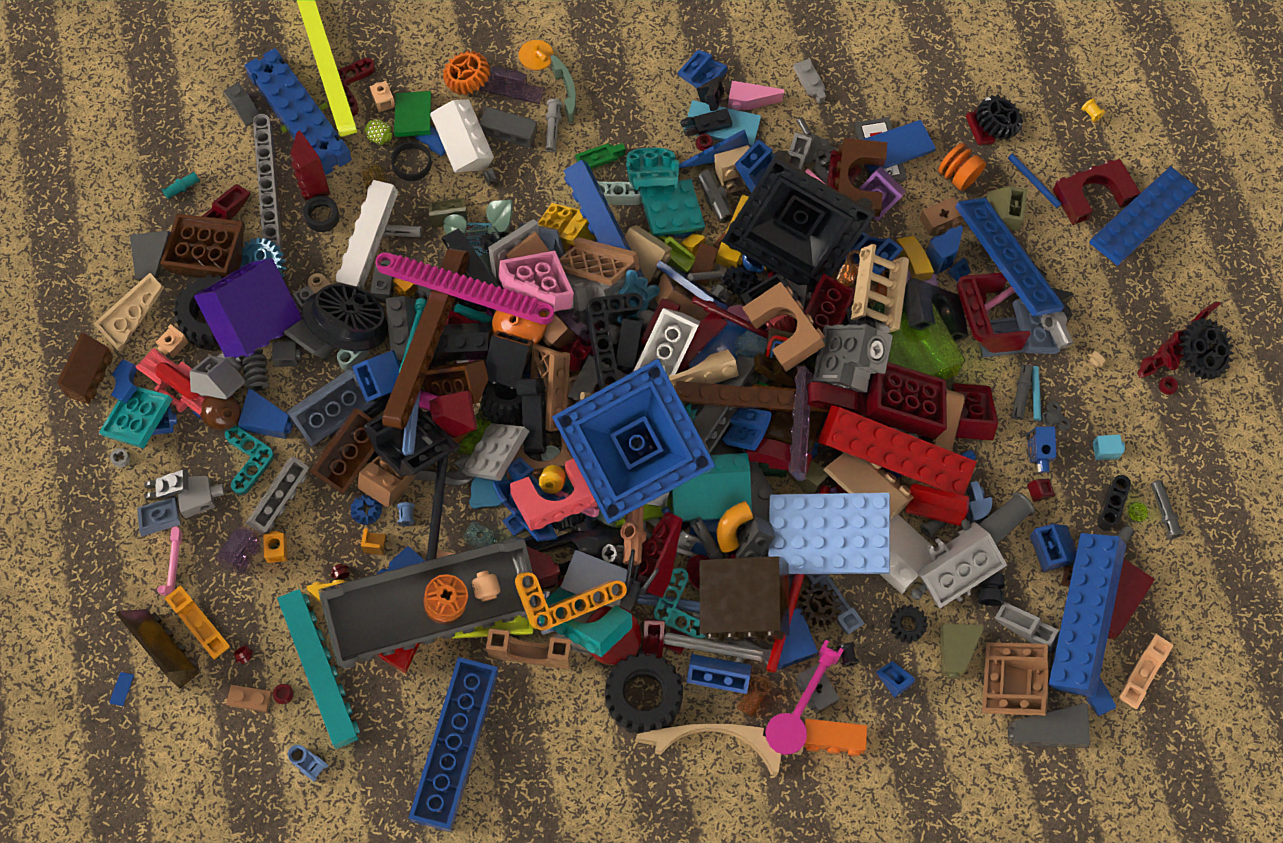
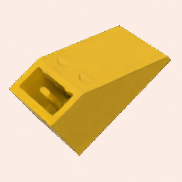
M551 203L538 221L539 226L557 229L563 247L568 251L570 245L575 246L574 240L580 237L592 241L595 237V234L593 235L588 228L589 222L587 218L585 219L579 209Z

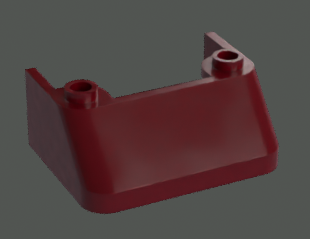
M1003 273L962 276L956 287L973 337L991 353L1022 350L1031 334L1030 331L994 334L984 306L987 300L986 293L1002 291L1007 281Z

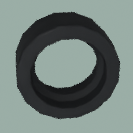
M315 196L304 205L303 215L306 224L316 232L330 231L339 222L340 214L337 204L330 197ZM326 206L331 208L332 215L327 220L320 222L311 218L312 211L317 207Z

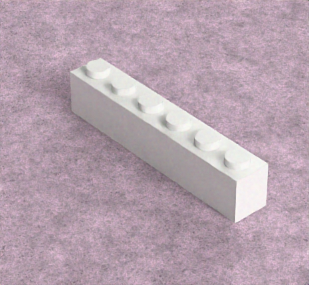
M373 180L372 185L368 187L366 201L361 206V215L355 222L354 234L350 237L347 253H344L342 258L343 264L336 274V282L338 284H349L361 289L364 288L398 195V190L394 185Z

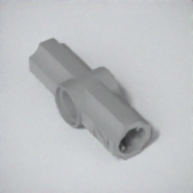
M1060 311L1042 315L1041 324L1045 330L1051 332L1059 350L1074 343L1065 326L1067 324V317L1064 312Z

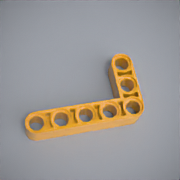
M522 572L515 578V585L528 620L533 628L539 630H547L619 600L627 592L625 583L619 580H610L547 606L538 579L533 573ZM525 576L530 578V585L528 587H524L522 584ZM614 584H616L619 588V591L616 595L612 593V587ZM599 592L600 600L596 603L593 600V595ZM533 595H535L538 600L537 604L534 607H532L529 602L530 598ZM579 599L582 602V607L577 611L575 609V602ZM559 607L564 612L561 618L556 616V610ZM540 615H543L545 618L542 626L537 624V618Z

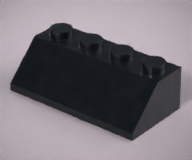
M492 322L445 324L431 362L487 359L491 336L493 335Z

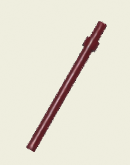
M697 296L693 297L692 303L704 308V311L710 314L714 313L766 339L768 338L769 331L761 327L756 329L752 323L716 306V303L710 300L705 301Z

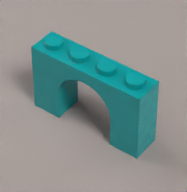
M560 586L546 599L547 606L576 594L562 589ZM578 599L575 602L576 610L582 604L581 600ZM615 605L607 614L595 622L580 623L571 619L552 628L560 635L571 639L575 644L583 646L590 653L602 657L632 629V614ZM559 607L556 610V616L561 618L564 612ZM540 615L539 621L544 624L545 618L543 615Z

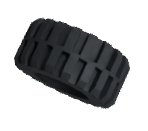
M207 275L204 279L201 277L196 278L197 281L189 282L186 284V289H181L179 292L180 297H177L175 300L174 315L178 327L188 342L195 344L196 347L201 349L204 346L207 350H214V347H217L218 350L221 348L209 325L196 321L200 307L194 295L223 279V276L217 275L216 278H213V275Z
M638 652V656L631 654L627 656L626 660L623 661L621 659L617 662V666L610 671L605 687L606 708H608L611 718L616 720V724L619 727H625L627 732L632 733V731H635L639 734L666 728L668 724H672L676 715L679 714L683 700L681 676L679 673H676L675 666L673 664L669 665L664 657L659 659L656 657L657 654L650 653V656H647L645 652ZM638 677H649L656 680L663 689V699L660 705L649 711H640L631 707L625 699V688L631 680Z

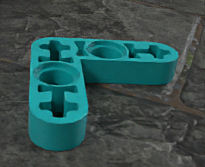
M234 426L225 431L226 440L251 458L231 482V488L235 494L245 495L273 462L274 453L270 447L243 429ZM237 432L239 438L242 439L241 442L236 437L232 438L230 434ZM249 441L255 443L254 448L251 450L244 448L245 444ZM268 452L269 457H268V458L264 457V458L262 459L261 454H262V453L266 454V453ZM252 466L258 468V472L255 475L248 474V469ZM243 475L250 479V481H248L247 479L245 480ZM243 483L245 487L238 489L237 484Z
M676 568L672 571L670 583L674 585L676 581L674 574L683 573L682 577L685 580H680L677 586L681 587V590L668 585L666 592L669 590L675 591L677 598L674 601H669L666 599L665 594L663 598L660 597L654 610L655 620H665V626L690 637L704 639L706 636L702 634L696 635V630L692 628L690 632L686 631L690 625V620L694 621L692 626L696 628L700 626V620L675 609L688 581L687 571L683 568ZM661 601L668 605H673L672 609L668 606L666 610L668 617L664 616L663 619H660V614L657 613L658 610L662 611L665 604H661ZM681 616L687 620V625L683 628L678 627L675 623V620Z

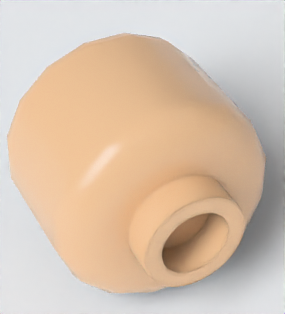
M488 571L477 573V578L472 580L474 595L477 599H481L482 602L495 599L497 594L500 593L499 582L495 574H489Z

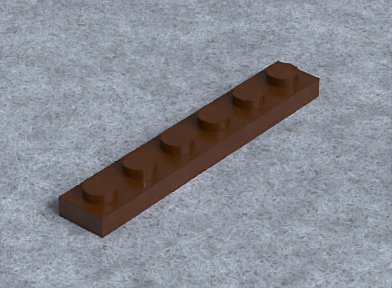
M676 381L675 390L682 403L792 412L794 391L684 381Z

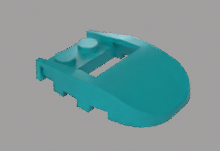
M666 148L634 149L627 154L626 158L628 181L635 190H638L640 186L649 188L651 186L667 187L674 185V188H677L679 160H675L676 155L674 152Z

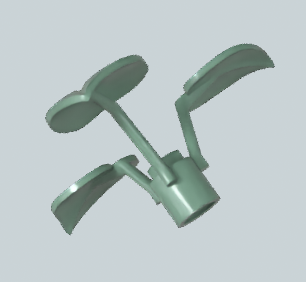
M495 200L489 203L486 214L488 220L493 224L487 229L466 230L467 220L459 214L447 216L443 221L445 234L459 228L465 237L466 233L488 232L489 234L491 232H507L509 235V226L512 218V200ZM489 253L482 254L480 259L492 275Z

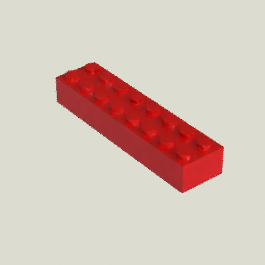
M831 405L818 439V443L939 490L959 495L965 494L977 461Z

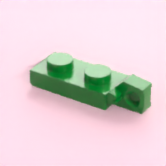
M607 143L575 155V159L577 162L580 160L586 161L590 168L594 169L618 160L620 156L626 154V149L623 143L615 146Z

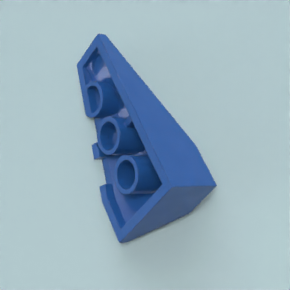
M745 130L680 163L679 169L715 163V154L749 145Z

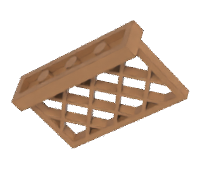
M580 237L574 240L575 247L559 258L565 273L613 286L625 276L628 270L632 269L636 272L640 270L637 252Z
M534 344L532 347L531 378H539V371L541 378L544 379L546 386L545 430L557 431L558 428L552 416L567 409L570 353H560ZM544 363H545V365H546V367H547V371H546V372H545L544 367H543V364H544Z

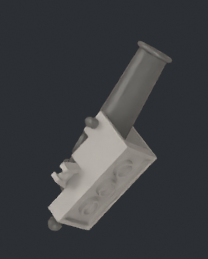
M1014 492L1008 502L979 524L975 522L970 524L969 521L962 520L961 525L963 529L958 532L960 536L946 545L940 539L935 540L938 543L936 549H933L931 544L927 545L932 562L917 571V574L924 583L911 591V597L914 600H919L928 590L933 598V602L939 608H942L954 599L958 601L963 600L960 595L964 593L967 596L971 595V588L1007 566L996 545L1027 516L1035 514L1031 501L1024 494Z

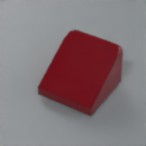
M1049 478L1035 479L1027 484L1033 502L1055 497Z

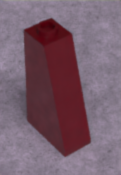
M1126 559L1123 560L1108 639L1113 640L1121 634L1155 581L1153 577Z

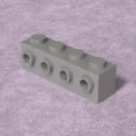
M294 456L288 459L245 524L260 534L266 533V531L269 533L275 525L274 519L276 516H280L286 509L285 503L287 500H291L296 494L297 490L295 488L299 483L302 484L307 478L308 474L306 472L310 467Z

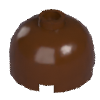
M232 395L227 399L207 396L201 405L202 413L200 414L204 424L214 430L223 431L231 429L238 423L241 416V406Z

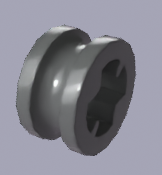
M489 168L488 171H482L488 186L492 182L497 183V178L492 168Z

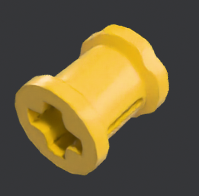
M1094 98L1087 101L1082 107V110L1090 115L1092 122L1099 120L1105 114V110L1099 108Z

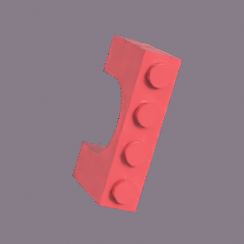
M574 459L565 462V473L574 491L563 500L550 501L542 498L537 493L529 477L510 484L511 496L530 531L542 529L546 525L559 522L567 516L579 514L587 508L598 506Z

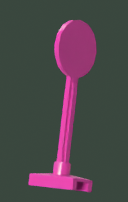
M825 640L818 653V656L821 657L819 666L792 714H778L769 721L765 731L766 741L775 752L790 755L798 752L803 747L807 738V732L800 716L826 668H829L831 664L836 665L844 649L840 648L837 653L827 647L829 641Z

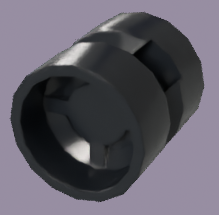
M996 572L978 584L981 587L978 591V603L981 605L1000 606L1004 604V591L1001 589L1005 587V576Z

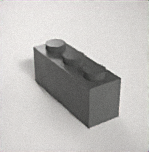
M486 107L479 123L484 135L531 148L537 133V121L517 116L514 113H506L497 108Z

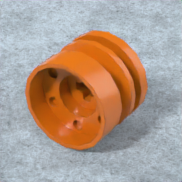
M960 143L945 156L938 168V173L944 175L945 179L948 180L954 176L952 185L961 192L973 184L986 167V162L980 156L974 155L971 157L972 150L970 148L967 149V145L964 143Z
M449 574L439 575L432 579L426 586L423 600L424 611L428 618L442 625L452 624L459 620L465 611L468 599L467 587L458 577ZM443 594L450 596L449 600L442 598Z

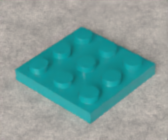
M691 179L678 180L677 188H674V185L667 187H639L650 231L654 237L702 231L705 229V223Z
M137 387V390L127 403L117 401L99 434L103 437L144 449L173 399L169 395Z

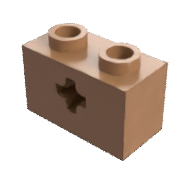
M955 197L922 210L920 220L930 236L942 234L946 229L950 227L956 228L962 223L963 217L955 207L958 203Z

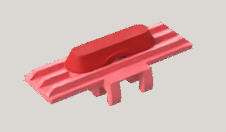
M153 348L135 368L158 384L153 391L169 395L173 399L171 404L176 407L178 412L181 413L189 407L201 416V405L207 396L191 392L190 370L192 368L182 361L179 365L175 364ZM168 386L174 388L182 394V398L179 401L165 389Z

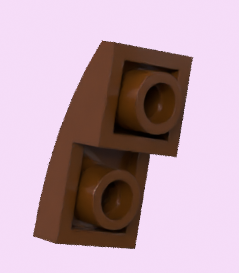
M700 243L691 273L712 272L718 248ZM709 279L694 281L700 285L707 286Z

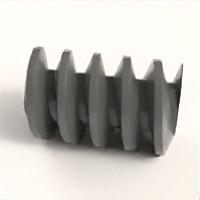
M259 348L255 349V353L251 356H241L245 387L253 391L264 390L270 386L266 382L269 380V377L266 375L268 370L265 368L267 363L264 362L266 356L262 354L263 350Z

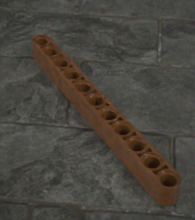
M449 248L440 269L450 270L453 274L456 272L460 276L464 275L469 264V252ZM431 290L383 413L382 422L384 426L404 429L407 426L456 298L455 296Z

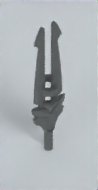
M801 117L797 120L804 134L814 137L807 158V164L809 165L815 161L813 168L820 179L827 185L829 166L826 168L824 166L830 162V153L836 149L833 146H829L830 142L827 139L820 138L811 132L805 120Z

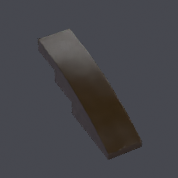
M761 353L754 356L755 371L771 380L800 390H808V384L813 382L812 379L815 372L801 363L786 372L777 359L772 361Z

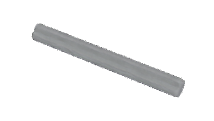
M668 632L664 636V644L757 661L763 659L762 649Z

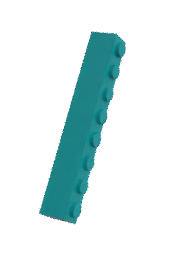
M299 588L278 597L277 600L334 748L338 749L359 740L357 733H360L359 726L356 721L352 722L350 717L353 714L349 702L345 703L343 696L346 695L342 683L338 685L336 677H339L335 665L331 666L328 659L332 657L328 647L324 648L321 642L325 639L321 629L317 630L314 624L318 621L314 611L310 612L307 606L311 604L307 593L303 594Z

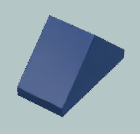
M893 661L876 671L894 698L910 688L915 682L913 676Z

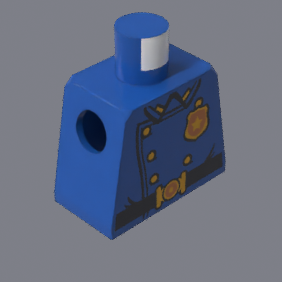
M1035 427L1027 434L1030 463H1037L1038 473L1050 472L1049 463L1056 458L1055 427Z

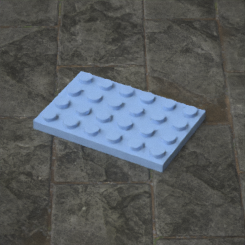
M890 493L770 495L769 522L772 525L775 538L769 545V557L780 556L789 563V574H890Z

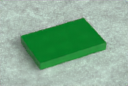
M431 91L396 93L395 137L431 135Z

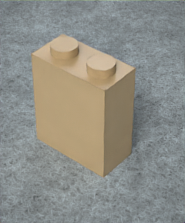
M637 225L630 227L625 238L631 250L638 253L640 268L645 278L648 279V282L658 280L663 271L657 268L656 265L659 260L668 263L673 248Z

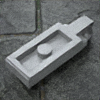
M807 59L794 64L793 69L807 94L811 97L815 96L818 104L825 102L826 95L824 92L826 89L811 60Z

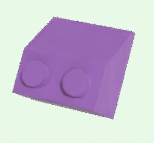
M881 166L859 188L862 191L883 193L880 217L874 216L877 221L906 193V190Z

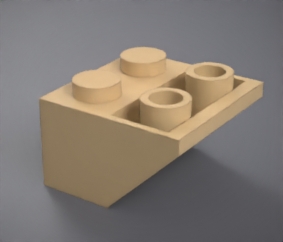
M749 145L714 155L720 186L724 187L726 194L748 188L735 163L750 148Z

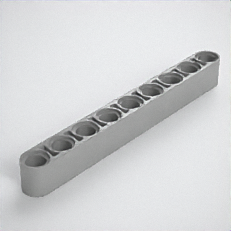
M258 114L253 120L262 238L275 242V245L280 247L279 252H283L273 128L267 115Z

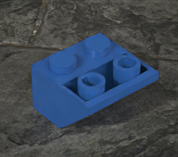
M961 225L956 228L952 227L941 236L936 235L930 240L929 246L926 249V255L936 275L952 266L958 252L963 231Z
M394 350L352 366L366 402L392 393L400 369V363Z
M1051 524L1034 529L1030 539L1043 572L1074 564L1077 550L1067 525Z

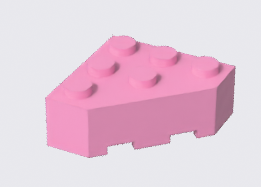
M555 251L500 260L498 276L504 289L507 288L510 292L513 290L516 294L522 293L523 296L529 295L532 299L535 297L539 301L550 304L554 312L572 307L574 292Z

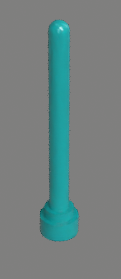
M419 298L415 302L416 316L399 372L428 301L426 299Z

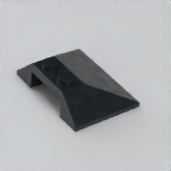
M418 408L414 454L405 456L402 452L404 429L384 426L382 422L383 415L364 425L375 452L399 476L415 475L460 449V445L420 408Z

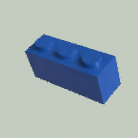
M691 654L686 683L747 694L751 665Z

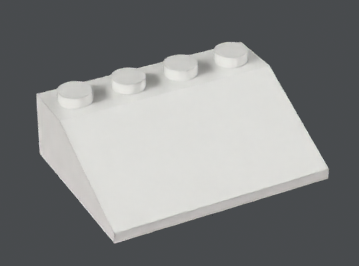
M899 515L890 519V574L880 575L903 595L920 577L917 571L932 561L927 549V545L930 543Z

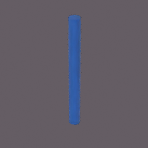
M1013 153L1009 155L1008 159L1058 208L1062 203Z

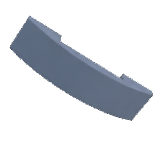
M805 574L810 585L815 586L817 583H820L822 588L826 584L828 591L833 589L832 594L839 596L836 601L841 603V606L838 607L841 613L837 615L838 619L835 622L847 635L865 624L855 609L851 608L830 579V574Z

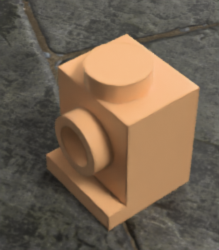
M170 324L168 326L169 329L156 341V344L158 345L157 350L160 353L174 358L189 342L183 333Z

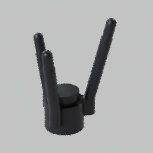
M632 549L625 582L627 587L626 595L638 599L640 594L645 595L646 589L659 572V568L654 570L642 587V582L637 580L640 565L635 566L633 577L631 578L635 550Z

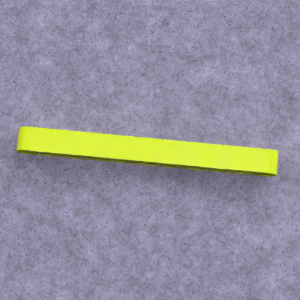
M297 0L340 138L357 133L315 0Z

